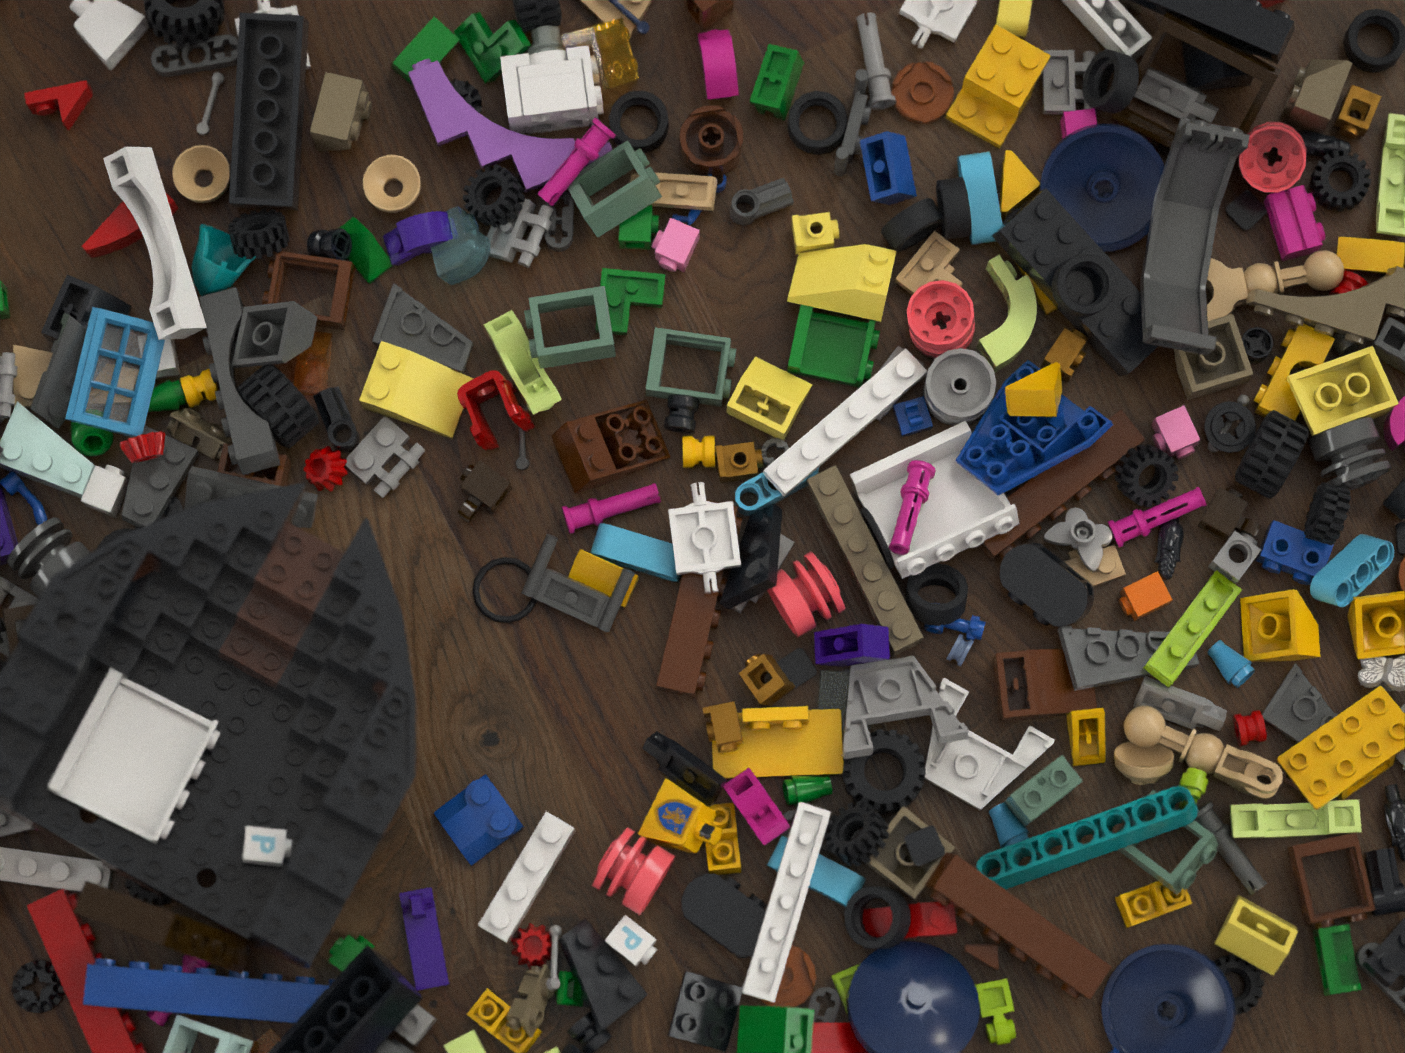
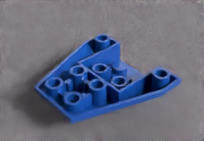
M1029 360L1004 381L956 458L958 465L998 496L1087 449L1113 426L1109 419L1093 407L1089 406L1084 411L1064 395H1061L1057 417L1010 416L1007 414L1005 387L1040 370L1039 367Z

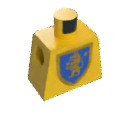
M665 778L638 835L645 837L652 844L695 854L699 851L703 841L710 845L717 844L720 840L722 829L712 824L716 816L715 811Z

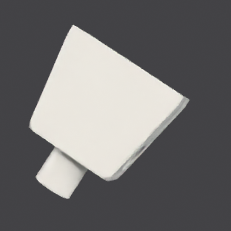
M73 0L70 5V10L79 16L74 24L77 33L111 71L149 29L147 19L143 14L117 0H94L93 3L89 0Z

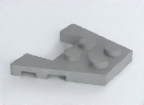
M914 656L851 665L843 759L872 755L873 744L867 725L930 715L939 744L967 739L969 731L963 722L960 723L953 714L954 709L949 702L944 701L938 694L936 685Z

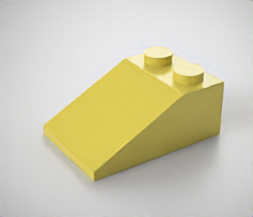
M862 244L801 252L798 254L787 302L881 322L896 251Z
M381 341L359 401L364 409L453 439L464 410L458 399V389L474 378L410 350Z
M1373 346L1286 377L1312 436L1357 419L1366 417L1375 419L1384 416L1399 404Z

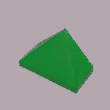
M352 217L340 227L349 233L352 241L351 253L347 259L353 262L356 270L368 284H371L393 266L391 265L390 258L373 234L355 217Z

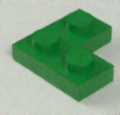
M480 12L472 13L453 31L460 39L459 42L485 83L493 82L502 74L500 57L523 54L532 46L516 19L508 20L493 34Z
M602 268L600 286H605L612 334L627 336L631 305L662 308L665 274ZM596 318L595 332L599 333L598 322Z

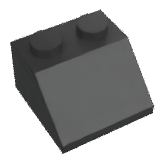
M295 301L244 307L232 366L242 368L288 362L312 346L317 316Z

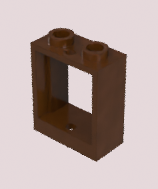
M283 251L276 253L275 260L271 259L269 262L268 278L272 280L270 291H264L262 305L281 303L287 267L336 274L337 278L330 316L314 315L317 316V327L345 331L355 275L353 262Z
M1357 833L1298 844L1287 848L1305 925L1315 924L1316 929L1335 926L1334 919L1347 917L1348 923L1367 919L1366 913L1375 910ZM1346 850L1359 905L1315 914L1302 859Z

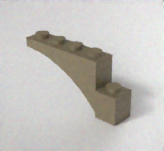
M1398 266L1389 268L1385 276L1368 285L1346 293L1329 296L1297 297L1256 289L1249 292L1246 304L1254 306V312L1272 317L1273 313L1285 316L1284 321L1297 326H1303V323L1315 326L1314 331L1333 336V333L1336 332L1345 335L1344 340L1349 343L1363 345L1364 342L1375 340L1384 308H1386L1385 313L1398 318L1405 317V269Z

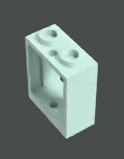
M177 1014L163 1053H191L199 1031L220 1039L215 1053H250L254 1041Z

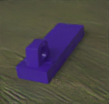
M432 887L399 893L416 991L450 985Z

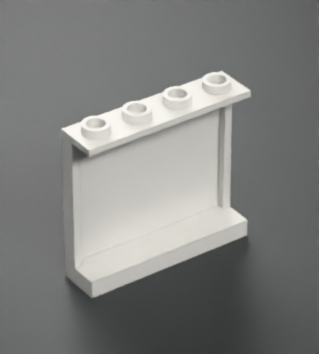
M966 421L849 474L854 493L862 507L868 509L889 547L903 501L900 491L908 478V463L914 460L928 462L935 468V476L930 480L927 489L929 491V498L921 505L908 554L898 555L890 550L894 565L902 579L909 575H917L939 561H947L956 553L969 547H977L986 539L997 534L1007 533L1019 524L1017 508L1015 504L1010 505L1004 493L999 496L957 464L956 458L972 434Z
M110 668L47 786V790L154 844L157 843L159 837L166 840L174 825V821L169 819L175 807L181 810L190 794L189 791L185 790L190 778L197 780L206 763L200 760L206 748L213 749L221 732L216 730L218 721L214 720L212 722L122 677V673Z

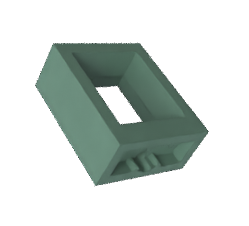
M628 140L583 168L568 187L583 218L597 238L662 197L656 187L657 184L661 183L651 166L646 169L650 162L641 148L635 151ZM635 168L639 175L638 178L599 203L593 204L590 198L591 195Z
M605 286L528 298L530 309L524 310L527 329L533 328L535 339H529L531 358H538L540 369L616 357ZM595 305L600 339L545 348L540 313Z
M655 327L645 389L646 396L668 399L669 395H685L698 399L699 404L722 407L723 398H729L732 383V379H726L727 368H734L736 348H731V338ZM667 344L721 352L715 394L661 386Z
M1061 755L1013 792L1003 803H1006L1009 810L1026 827L1074 790L1082 782V779L1063 755Z
M1152 790L1149 793V795L1155 794L1157 792ZM1174 806V809H1173V810H1177V811H1178V810H1180V809L1177 808L1176 806ZM1156 813L1146 814L1142 821L1148 822L1153 820ZM1194 820L1184 827L1200 839L1171 874L1136 848L1138 843L1118 849V851L1178 895L1182 889L1185 890L1192 885L1199 868L1203 864H1208L1212 861L1219 845L1214 834ZM1123 824V826L1118 830V832L1123 830L1125 824Z

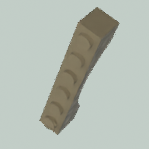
M835 465L808 478L806 488L847 560L876 625L889 627V651L892 657L920 644L924 637L837 466Z

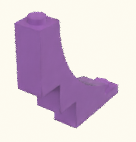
M430 59L422 60L412 65L413 70L408 72L437 145L441 146L468 135L481 169H485L487 165L492 166L511 158L525 193L546 185L576 148L574 146V138L549 139L523 135L490 121L478 113L459 95L444 74L438 60L432 63ZM607 142L599 151V158L613 150L610 142ZM590 160L586 166L593 163L594 161Z

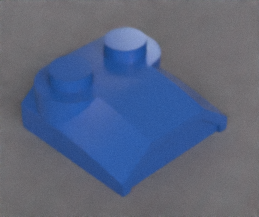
M486 774L471 782L466 789L434 812L438 821L471 866L524 828Z

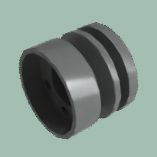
M1371 417L1357 419L1336 426L1314 436L1308 441L1315 461L1331 460L1332 462L1330 466L1320 472L1321 477L1337 476L1327 483L1348 489L1349 491L1376 481L1377 478L1392 469L1389 461L1374 463V461L1386 454L1385 449H1368L1370 444L1380 438Z
M53 517L29 532L10 553L7 563L13 570H19L18 575L22 580L34 576L30 588L40 598L53 575L91 552L82 542H74L69 545L73 537L72 532L69 529H64V524L59 518Z

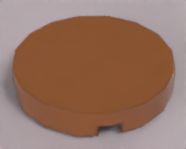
M924 61V63L914 62L908 64L898 72L892 84L891 95L896 98L894 108L902 118L916 124H929L938 121L947 114L953 102L954 89L951 77L942 67L932 62Z
M791 945L775 1002L760 1000L767 1006L797 1007L804 1003L812 994L816 982L815 966L809 955L799 947Z

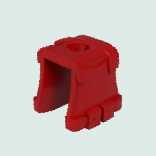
M495 370L488 371L465 383L457 392L460 404L464 409H467L473 423L470 427L473 438L486 451L496 449L499 445L479 404L498 394L501 395L508 415L516 425L525 432L535 427L530 414L520 406L514 394L517 391L516 387L509 380H506L500 372Z

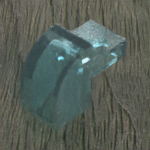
M459 206L447 210L453 239L431 247L437 276L450 285H455L476 275L484 267L490 254V239L478 231L475 217Z

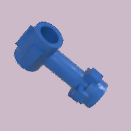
M972 615L970 621L959 618L950 624L941 626L924 624V630L934 634H942L945 627L967 633L966 640L971 639L974 641V639L981 641L986 622L981 621L980 617Z

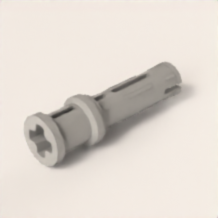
M867 13L869 26H866L865 16L861 14L856 18L868 72L867 85L870 100L867 102L868 107H872V110L886 109L896 103V98L891 95L889 85L891 72L884 66L876 22L877 17L874 13Z

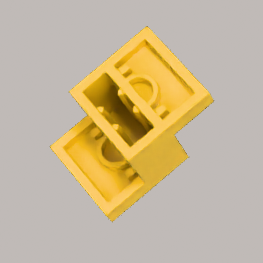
M995 25L965 75L962 89L948 110L945 119L1000 149L1029 101L1034 85L1049 62L1051 55Z

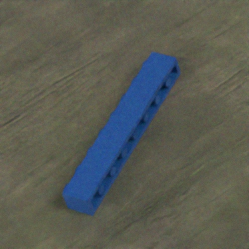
M96 958L95 965H87L83 1005L295 1024L332 984L334 979H329L328 985L315 984V978L296 976L295 982L282 981V975L262 973V979L249 978V972L243 971L242 974L229 970L228 977L215 975L216 969L196 967L195 973L182 972L183 966L163 964L161 971L150 970L149 963L129 961V967L115 966L116 960Z

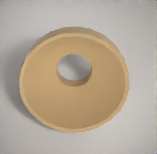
M205 145L193 146L181 153L175 161L172 172L173 182L177 190L185 198L196 203L212 202L222 196L229 186L231 175L226 157L216 148ZM201 171H209L213 174V182L207 187H200L195 183V178Z
M386 155L376 159L368 166L363 178V189L369 202L377 209L389 213L400 212L409 208L416 201L421 188L420 175L415 165L410 160L398 155ZM396 180L402 183L403 190L400 195L391 197L384 192L385 185L389 181Z
M1128 741L1116 747L1114 751L1115 766L1124 776L1131 779V782L1134 784H1155L1171 771L1174 753L1170 748L1159 743L1151 747H1139Z

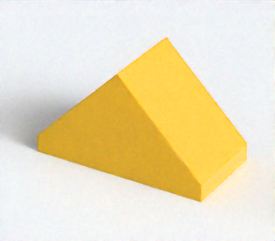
M1005 150L1002 164L999 201L1002 220H1005L1013 210L1024 205L1040 189V182L1011 150Z
M1054 362L1006 386L1007 414L1010 416L1057 417L1062 395L1060 364Z
M1104 708L1071 711L1066 718L1073 766L1106 763Z

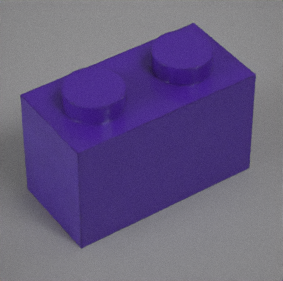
M858 624L814 632L815 664L845 667L890 659L889 627Z

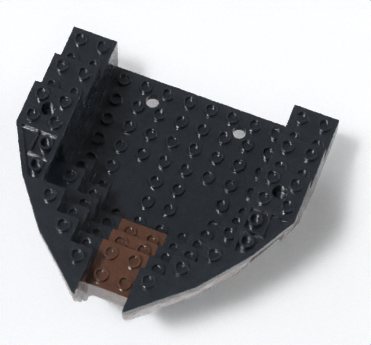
M298 483L198 504L123 534L52 576L17 634L19 643L0 673V808L41 832L45 833L47 830L102 860L103 866L161 897L164 894L219 924L220 930L253 942V947L293 963L298 967L309 968L416 776V696L403 614L369 519L365 517L346 552L343 553L291 524L306 486L304 483ZM110 668L122 673V677L212 722L214 720L218 721L216 730L221 732L213 749L206 748L200 760L206 763L197 780L190 778L185 790L189 791L190 794L182 809L180 810L175 807L169 819L174 821V825L166 840L159 837L156 844L100 816L94 823H85L80 818L82 807L47 790V786ZM246 826L287 830L286 839H292L290 859H283V867L243 863ZM203 870H211L216 875V883L210 888L201 887L197 882V875Z

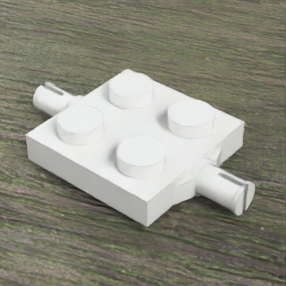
M906 0L900 9V14L914 21L919 26L917 33L911 40L915 46L918 43V47L923 48L930 33L938 34L955 43L979 0Z
M699 482L700 495H698L697 484L693 483L691 484L693 503L683 508L668 509L676 575L689 573L703 575L704 592L711 593L709 583L711 580L712 591L715 593L719 591L716 573L723 569L741 567L733 501L722 503L706 501L705 484Z

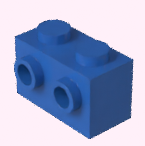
M886 131L861 139L860 145L871 201L891 205L917 197L905 135Z
M1273 520L1268 525L1260 547L1261 551L1255 561L1262 563V568L1269 572L1280 574L1283 571L1293 575L1292 579L1304 585H1311L1313 577L1327 564L1334 544L1328 545L1305 537L1304 531Z

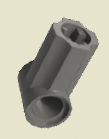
M781 178L751 190L744 189L736 192L732 198L729 210L733 222L742 226L749 225L756 218L793 205L794 200L788 182ZM745 202L750 204L753 210L743 213L738 210L736 205Z

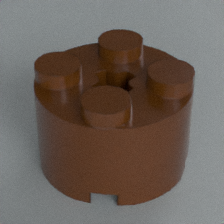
M707 105L695 109L689 114L680 129V153L684 163L696 175L708 176L712 174L713 177L726 174L737 167L743 151V130L739 120L720 106ZM708 138H713V140H714V142H716V144H715V145H709V143L707 142V139H708Z

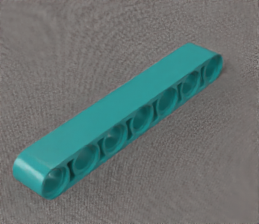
M1181 786L1172 787L987 853L978 860L976 869L988 877L989 872L993 868H1001L998 875L988 878L1006 890L1186 826L1197 818L1198 806L1188 789ZM1181 801L1188 802L1184 809L1173 810L1177 803ZM1156 813L1153 820L1148 822L1142 821L1146 814ZM1125 824L1122 831L1118 833L1111 832L1115 825ZM1094 835L1091 842L1087 844L1080 843L1084 836ZM1063 846L1060 853L1049 855L1053 847ZM1032 857L1027 865L1018 866L1022 858Z

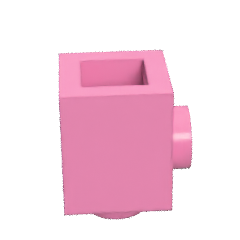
M670 218L665 231L659 230L653 241L652 248L656 249L655 260H658V264L666 270L675 272L678 269L684 272L700 239V230Z
M1185 406L1160 415L1153 420L1151 425L1155 434L1152 437L1158 449L1171 457L1176 455L1177 459L1184 458L1195 452L1194 447L1197 446L1200 438Z

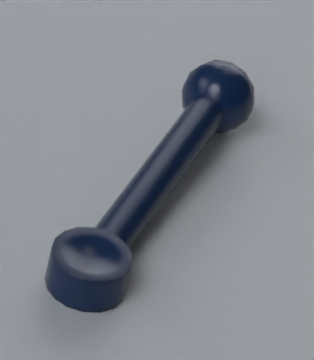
M608 0L637 26L639 34L645 35L648 33L649 24L647 22H640L618 0Z

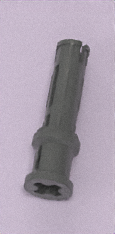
M1210 801L1198 809L1195 821L1214 834L1219 845L1217 851L1251 896L1256 893V890L1259 891L1267 882L1264 881L1229 834L1231 827L1229 824H1224L1212 809L1214 805Z

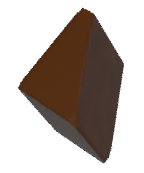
M996 944L964 945L963 953L994 971L998 970V946Z

